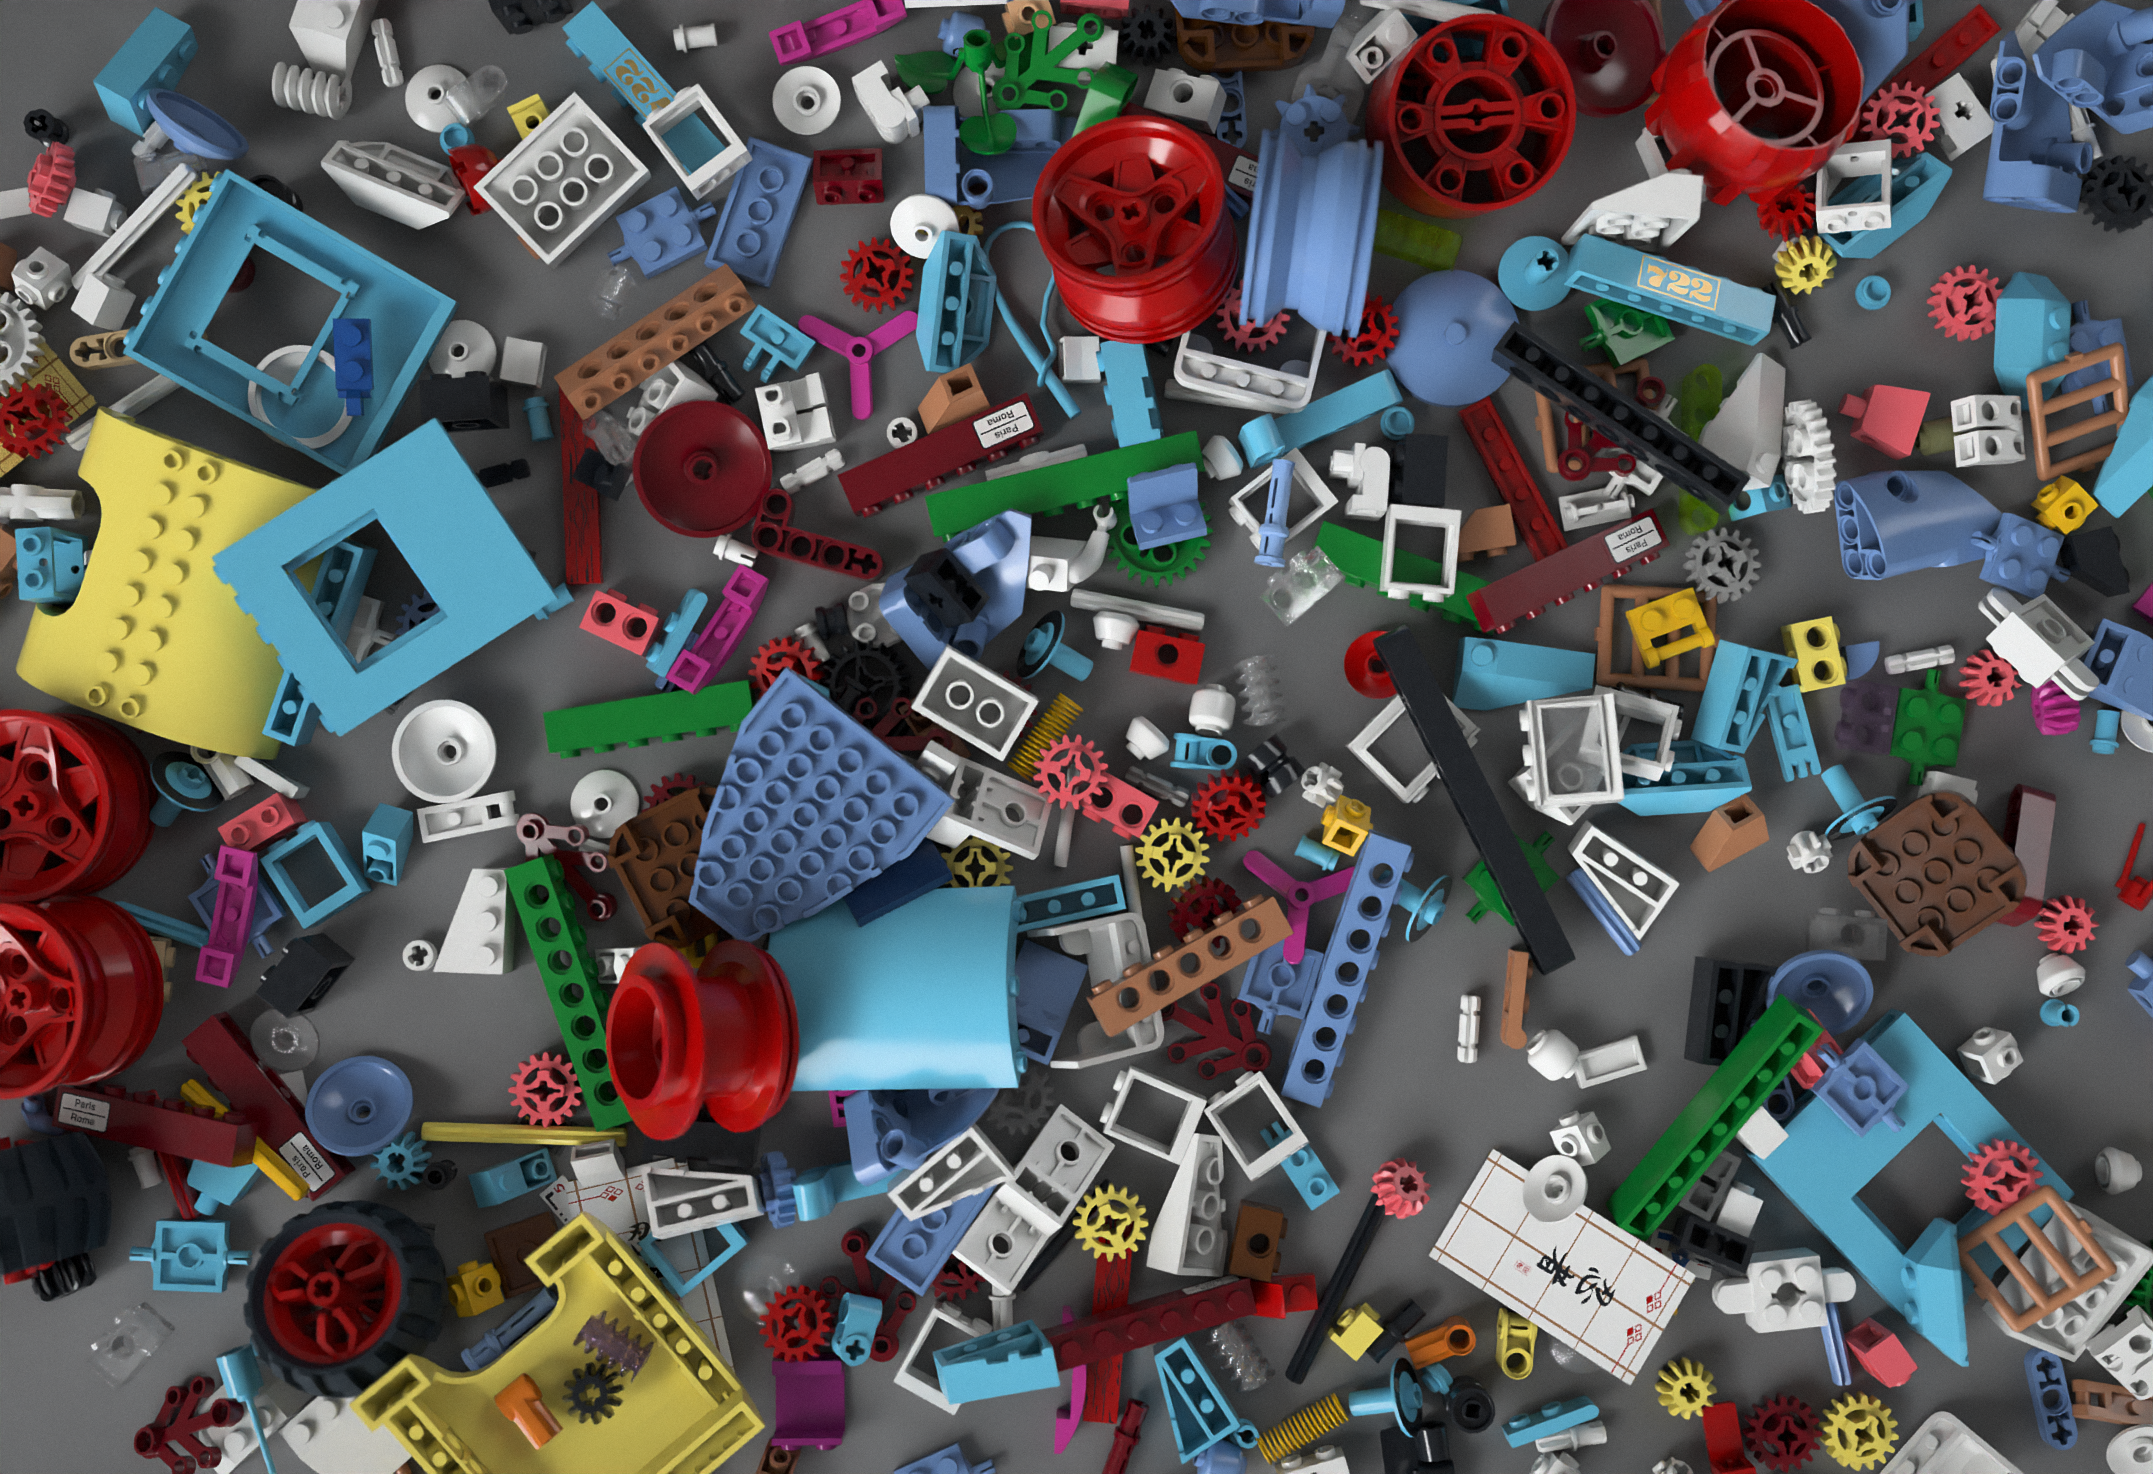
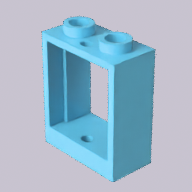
M54 527L15 529L19 599L52 606H72L80 592L85 570H87L88 566L84 565V552L89 550L88 536ZM43 559L48 560V564L45 567L43 566ZM75 566H78L79 572L75 574L73 569Z
M311 820L300 826L296 830L298 835L287 841L285 838L268 847L269 854L260 859L303 929L316 928L373 891L331 823ZM318 837L348 885L310 909L280 861Z
M737 1221L715 1226L730 1244V1247L687 1283L655 1244L658 1238L653 1237L652 1232L638 1243L642 1248L640 1254L650 1267L653 1268L656 1265L664 1276L661 1280L667 1290L673 1295L678 1293L682 1298L752 1240Z

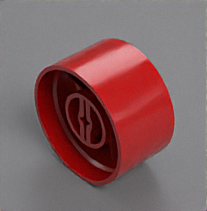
M1476 13L1456 17L1438 25L1409 44L1382 70L1369 96L1365 115L1366 146L1373 148L1375 140L1383 142L1380 180L1406 206L1424 215L1439 219L1458 220L1473 218L1525 200L1541 189L1553 177L1561 166L1571 145L1576 122V99L1572 79L1563 59L1554 46L1537 30L1519 20L1499 14ZM1453 38H1467L1483 42L1480 61L1461 64ZM1434 46L1442 47L1446 58L1444 63H1439L1433 58L1432 49ZM1408 64L1432 85L1422 104L1396 99L1399 83ZM1517 67L1527 79L1533 95L1524 98L1522 90L1511 76ZM1455 86L1475 89L1489 101L1473 99L1463 105L1442 106L1447 93ZM1403 112H1409L1414 116L1415 126L1413 130L1406 129L1402 125L1401 116ZM1525 130L1538 133L1536 147L1530 163L1516 151ZM1494 132L1490 144L1481 154L1465 152L1453 145L1447 138V136H1450L1453 139L1461 140L1474 134ZM1417 138L1420 139L1426 152L1435 160L1421 178L1409 165L1400 144ZM1512 166H1516L1522 172V177L1517 184L1510 178ZM1485 170L1495 200L1483 203L1461 202L1466 171ZM1443 171L1450 173L1454 181L1451 190L1443 188L1440 183V176Z

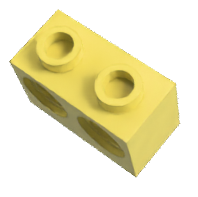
M1832 616L1780 627L1786 656L1798 659L1794 669L1789 668L1792 685L1799 684L1801 693L1846 684L1847 665L1844 658L1840 657L1837 644L1840 642V632L1837 624L1833 623ZM1810 629H1813L1818 635V643L1815 647L1810 645L1807 640V633ZM1818 662L1825 668V676L1822 680H1819L1814 674V667Z

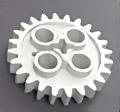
M5 292L3 295L0 293V324L6 321L5 326L0 330V360L5 354H8L7 359L0 363V393L4 396H8V386L10 385L19 390L21 389L19 382L21 377L28 380L32 379L27 371L29 367L40 368V365L33 360L34 356H43L45 354L36 345L46 341L43 336L37 333L43 328L39 322L34 320L37 315L27 308L28 306L19 298H14L8 292Z
M1811 399L1790 402L1789 406L1785 407V414L1783 415L1784 425H1782L1781 457L1784 461L1782 469L1785 474V482L1789 487L1788 494H1793V504H1797L1798 510H1803V514L1825 511V508L1830 507L1829 500H1833L1831 490L1836 488L1833 482V477L1836 476L1833 463L1836 462V459L1832 456L1834 444L1830 442L1831 430H1828L1826 427L1827 419L1826 417L1822 418V409L1817 408L1816 402H1811ZM1808 455L1814 456L1809 458H1801L1802 456Z

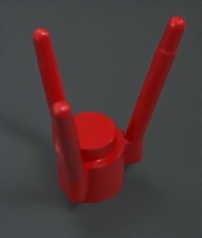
M2139 823L2122 874L2114 885L2121 890L2116 897L2140 912L2147 907L2153 898V879L2149 882L2136 875L2133 880H2130L2129 876L2146 828L2145 823Z

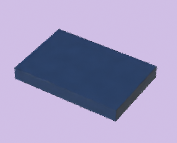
M925 837L911 855L893 863L882 870V873L874 878H869L842 898L858 926L862 927L953 880V876L931 839Z

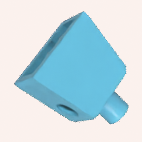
M193 1160L187 1183L201 1191L194 1208L203 1214L214 1215L220 1202L229 1206L239 1202L258 1180L263 1171L253 1162L249 1165L228 1168Z

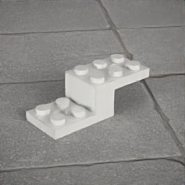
M898 753L914 766L917 760ZM960 757L961 759L957 767L942 787L955 798V801L925 837L956 849L971 834L1034 860L1039 855L1052 804L1047 802L1050 794H1040L1037 788ZM1006 808H1012L1018 813L1019 822H1014L1007 817Z
M1062 1104L1057 1106L1021 1160L1013 1166L1016 1179L1007 1183L1004 1181L998 1185L952 1254L1004 1294L1010 1295L1048 1237L1062 1227L1115 1145ZM1062 1145H1069L1074 1149L1076 1154L1074 1161H1067L1062 1157L1060 1152ZM1000 1236L1007 1241L1009 1247L1007 1253L1000 1254L995 1251L993 1247L994 1237Z

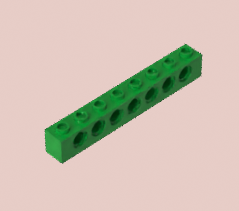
M551 853L505 869L504 873L596 1131L599 1132L632 1121L621 1097L610 1094L606 1088L607 1081L613 1082L608 1059L607 1063H601L595 1057V1048L602 1049L607 1055L606 1026L610 1000L606 991L600 988L597 979L599 976L598 965L593 957H589L585 945L588 941L585 929L581 924L578 925L574 914L576 911L574 898L570 892H566L562 880L564 879L562 864ZM539 884L548 889V901H543L539 898L537 894ZM550 917L559 921L561 925L559 934L552 932L549 928ZM562 950L571 954L573 960L571 966H567L561 961L560 953ZM573 983L582 986L584 990L583 999L577 998L573 994ZM584 1016H589L595 1021V1031L588 1030L584 1026Z

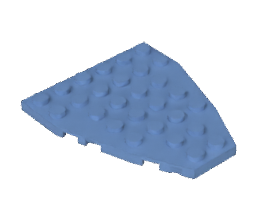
M787 666L741 723L722 780L704 825L689 903L736 939L749 943L753 942L768 932L773 933L793 921L818 913L853 891L855 887L869 878L876 877L882 873V870L893 863L911 855L954 803L955 798Z

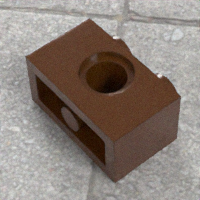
M1244 1199L1240 1200L1227 1264L1229 1274L1270 1282L1272 1272L1278 1273L1281 1262V1252H1276L1279 1238L1285 1239L1288 1227V1218H1283L1284 1212L1281 1207ZM1257 1233H1262L1268 1237L1266 1245L1259 1249L1251 1247L1249 1245L1251 1237Z

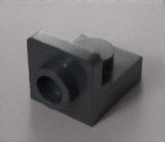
M586 448L573 474V478L594 488L604 496L618 501L632 470L600 452Z

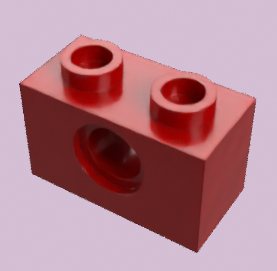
M1146 625L1145 631H1137L1129 672L1192 686L1197 685L1206 645L1199 643V636L1179 633V637L1175 638L1166 636V629ZM1169 645L1176 650L1177 660L1174 663L1164 664L1159 660L1158 650L1162 646Z

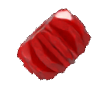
M1801 184L1796 189L1792 188L1779 201L1766 206L1759 205L1757 217L1760 219V229L1762 231L1768 230L1771 240L1779 234L1782 235V240L1785 243L1789 239V235L1794 234L1797 238H1800V235H1803V229L1812 230L1814 226L1813 219L1816 218L1815 195L1813 192L1806 193V187L1804 184Z

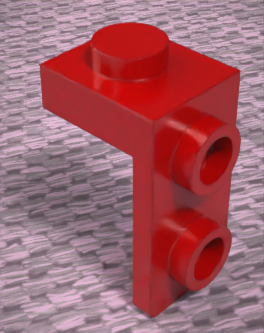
M1729 1400L1713 1403V1407L1703 1405L1701 1407L1703 1410V1417L1701 1416L1711 1474H1757L1756 1467L1744 1454L1735 1403Z

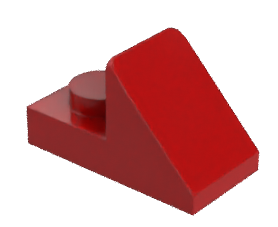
M1313 1272L1271 1276L1270 1282L1249 1278L1257 1313L1252 1314L1254 1316L1286 1319V1313L1318 1310L1315 1275Z

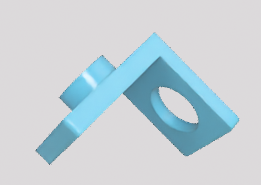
M1775 475L1770 487L1746 490L1745 492L1751 498V504L1747 510L1739 509L1736 505V500L1728 510L1731 521H1737L1757 514L1792 507L1784 475Z

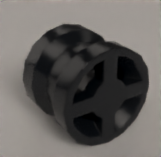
M842 601L835 603L830 608L823 606L815 607L816 621L822 641L830 639L835 634H840L841 636L850 635L847 615Z

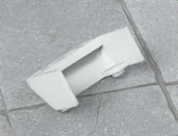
M1317 330L1309 363L1300 360H1290L1284 363L1279 371L1213 355L1212 345L1205 337L1188 331L1182 334L1174 365V376L1184 387L1288 413H1298L1304 410L1310 401L1327 331Z
M1132 912L1069 921L1027 931L1028 937L1058 935L1060 946L1067 954H1086L1092 987L1106 979H1110L1113 983L1124 976L1122 970L1139 961L1143 966L1152 960L1144 920L1138 914ZM1153 972L1150 977V984L1153 989H1157ZM1127 987L1121 991L1119 1001L1122 1006H1129L1134 1002L1136 995L1133 988ZM1161 1010L1113 1037L1105 1034L1099 1021L1085 1024L1079 1030L1077 1036L1079 1054L1050 1061L1051 1068L1080 1069L1157 1049L1164 1039Z
M1941 1411L1932 1414L1879 1474L2024 1473L1954 1415Z

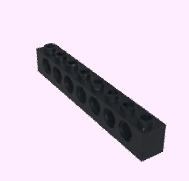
M1514 321L1495 346L1492 362L1720 515L1724 516L1751 479Z

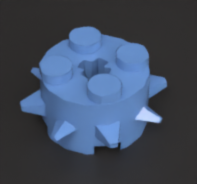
M1307 84L1303 98L1298 99L1295 103L1290 104L1279 99L1276 101L1275 105L1282 118L1278 123V129L1270 132V137H1278L1279 130L1287 131L1303 155L1318 157V153L1342 141H1347L1348 137L1359 133L1360 127L1347 123L1346 115L1341 110L1346 99L1343 94L1330 100L1326 97L1317 96L1312 84ZM1310 124L1315 125V129H1319L1321 135L1316 138L1315 142H1310V136H1304V131L1310 127Z

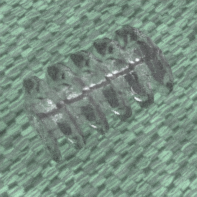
M1275 653L1244 658L1233 666L1234 671L1244 672V675L1236 679V684L1247 686L1246 689L1238 693L1239 698L1249 699L1248 703L1241 706V711L1252 713L1251 716L1243 720L1244 725L1257 727L1287 721V719L1277 718V714L1284 711L1285 706L1274 704V701L1281 698L1283 694L1271 689L1280 683V679L1269 677V674L1277 670L1278 667L1266 662L1274 657Z
M1238 1319L1210 1327L1208 1330L1210 1336L1205 1341L1206 1347L1214 1344L1218 1345L1212 1356L1214 1358L1226 1357L1220 1368L1222 1370L1231 1367L1234 1369L1228 1376V1380L1231 1382L1240 1379L1241 1383L1235 1390L1237 1393L1252 1391L1262 1386L1276 1372L1273 1369H1269L1270 1363L1267 1358H1260L1262 1350L1258 1346H1253L1254 1338L1252 1335H1245L1247 1328L1244 1323H1237Z

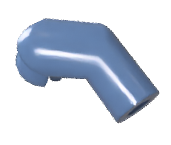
M40 1094L26 1096L21 1105V1113L27 1126L33 1131L62 1136L65 1129L51 1126L53 1117L49 1116L46 1110L44 1097Z

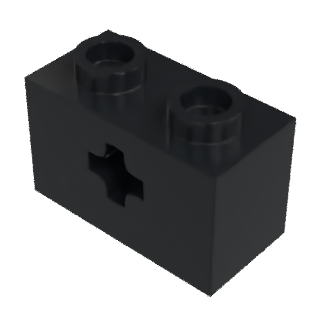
M946 547L921 554L903 578L947 628L973 622L990 598Z
M1687 1214L1677 1218L1667 1251L1733 1278L1747 1273L1756 1241L1695 1215Z

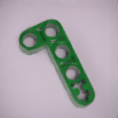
M1106 61L1096 72L1091 82L1072 137L1100 122L1119 118L1123 108L1128 104L1134 92L1139 75Z

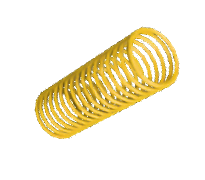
M1062 693L1056 695L1058 700H1053L1057 706L1050 704L1053 710L1047 708L1051 715L1044 713L1047 719L1040 717L1043 723L1037 722V724L1041 728L1034 726L1037 732L1031 731V734L1036 738L1027 735L1032 742L1024 739V742L1030 747L1021 744L1026 751L1018 748L1022 755L1015 753V756L1021 761L1011 757L1017 765L1010 761L1007 763L1008 767L1029 782H1032V780L1026 775L1034 778L1030 771L1038 774V771L1032 767L1034 762L1042 761L1040 758L1044 759L1039 750L1041 748L1051 750L1052 747L1046 743L1050 744L1051 739L1061 743L1052 733L1060 738H1063V735L1056 729L1067 734V731L1057 723L1070 730V727L1061 719L1070 725L1074 724L1066 716L1077 721L1067 710L1080 716L1068 704L1083 712L1080 706Z
M1335 1393L1330 1394V1397L1337 1411L1329 1398L1325 1397L1332 1414L1322 1399L1320 1401L1327 1416L1319 1403L1316 1402L1323 1420L1311 1404L1319 1424L1308 1407H1306V1410L1313 1425L1304 1410L1301 1412L1309 1429L1300 1414H1296L1305 1433L1292 1415L1300 1436L1289 1418H1287V1421L1295 1438L1286 1423L1282 1421L1291 1442L1280 1424H1277L1286 1445L1274 1426L1273 1430L1281 1447L1270 1429H1268L1277 1451L1266 1433L1263 1432L1272 1454L1261 1435H1259V1438H1256L1264 1457L1270 1465H1272V1460L1277 1462V1457L1281 1460L1282 1455L1287 1457L1286 1451L1291 1454L1292 1450H1297L1296 1446L1301 1449V1443L1306 1446V1441L1311 1443L1310 1437L1312 1440H1316L1315 1435L1320 1438V1432L1325 1435V1430L1330 1432L1329 1426L1335 1430L1334 1423L1340 1427L1339 1421L1342 1424L1345 1423L1343 1417L1349 1422V1418Z

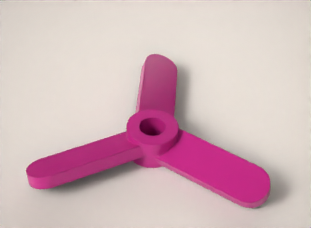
M905 310L864 337H853L811 315H805L799 319L798 330L810 339L848 358L850 361L852 413L857 419L867 420L873 414L871 362L874 355L917 328L918 315L911 310ZM863 347L866 349V353L862 357H856L854 355L856 348Z
M1251 850L1243 858L1245 867L1286 899L1288 905L1287 922L1294 934L1284 939L1283 956L1288 963L1293 965L1299 964L1305 956L1310 906L1313 903L1347 891L1355 866L1344 868L1310 882H1298L1256 850ZM1295 893H1303L1306 897V901L1302 902L1297 900L1295 897Z

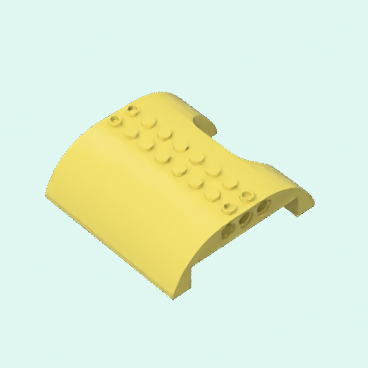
M99 406L78 470V475L95 489L100 499L102 517L96 542L80 592L73 606L65 610L57 606L36 603L16 665V672L23 680L49 695L143 731L220 753L274 760L277 758L282 741L266 736L262 732L284 669L277 660V656L280 653L273 643L268 645L259 636L255 628L259 625L251 613L246 615L237 605L234 597L238 594L230 583L225 585L217 577L213 570V566L216 563L211 557L320 489L302 485L134 423L136 418ZM326 551L294 570V573L310 595Z
M584 1211L525 1258L524 1261L547 1287L553 1283L556 1284L559 1298L556 1306L547 1317L494 1361L479 1370L462 1373L444 1369L424 1357L408 1354L349 1403V1407L372 1432L384 1424L427 1474H710L765 1427V1423L745 1387L698 1324L642 1259L614 1231L598 1218ZM589 1362L594 1363L596 1371L602 1363L608 1364L606 1376L617 1371L619 1376L612 1382L614 1386L618 1384L624 1385L623 1391L614 1393L615 1396L623 1400L622 1405L619 1407L611 1405L615 1415L608 1419L602 1414L601 1423L596 1425L593 1424L591 1416L587 1422L580 1423V1410L573 1415H569L568 1410L574 1406L573 1401L563 1402L562 1399L563 1396L573 1392L564 1386L567 1380L576 1381L572 1371L580 1368L585 1372V1365ZM522 1373H526L534 1380L542 1392V1401L563 1427L561 1432L538 1450L535 1449L515 1421L509 1420L500 1411L494 1400L496 1394ZM595 1385L587 1390L588 1398L594 1397L593 1402L595 1398L600 1396L599 1388L593 1389Z

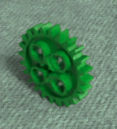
M1128 497L1119 499V504L1111 501L1108 503L1109 508L1113 507L1117 518L1115 527L1107 530V534L1111 538L1108 540L1106 549H1114L1108 555V560L1115 561L1119 559L1120 562L1117 565L1116 571L1119 573L1126 568L1129 569V581L1136 575L1141 576V586H1144L1148 578L1153 579L1155 588H1158L1160 579L1165 578L1170 587L1173 584L1174 575H1177L1182 581L1186 580V568L1193 573L1197 572L1194 560L1205 561L1206 556L1200 549H1210L1211 543L1203 539V537L1211 536L1213 529L1207 527V535L1150 548L1147 556L1142 558L1140 557L1142 550H1139L1138 544H1128L1124 539V535L1127 532L1134 531L1129 517ZM1205 502L1199 503L1201 511L1206 508ZM1203 515L1205 523H1209L1211 515ZM1159 548H1167L1172 552L1173 557L1167 562H1160L1155 559L1153 554Z

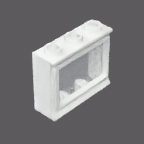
M1397 693L1389 701L1390 703L1377 716H1374L1365 725L1366 727L1345 746L1402 803H1409L1411 800L1417 803L1430 790L1427 784L1435 776L1439 779L1440 776ZM1444 695L1470 748H1472L1478 741L1475 735L1481 729Z
M1614 693L1534 701L1527 700L1525 710L1519 711L1521 731H1527L1529 744L1523 745L1524 765L1531 766L1532 779L1526 780L1528 801L1534 800L1535 809L1621 802L1624 799Z

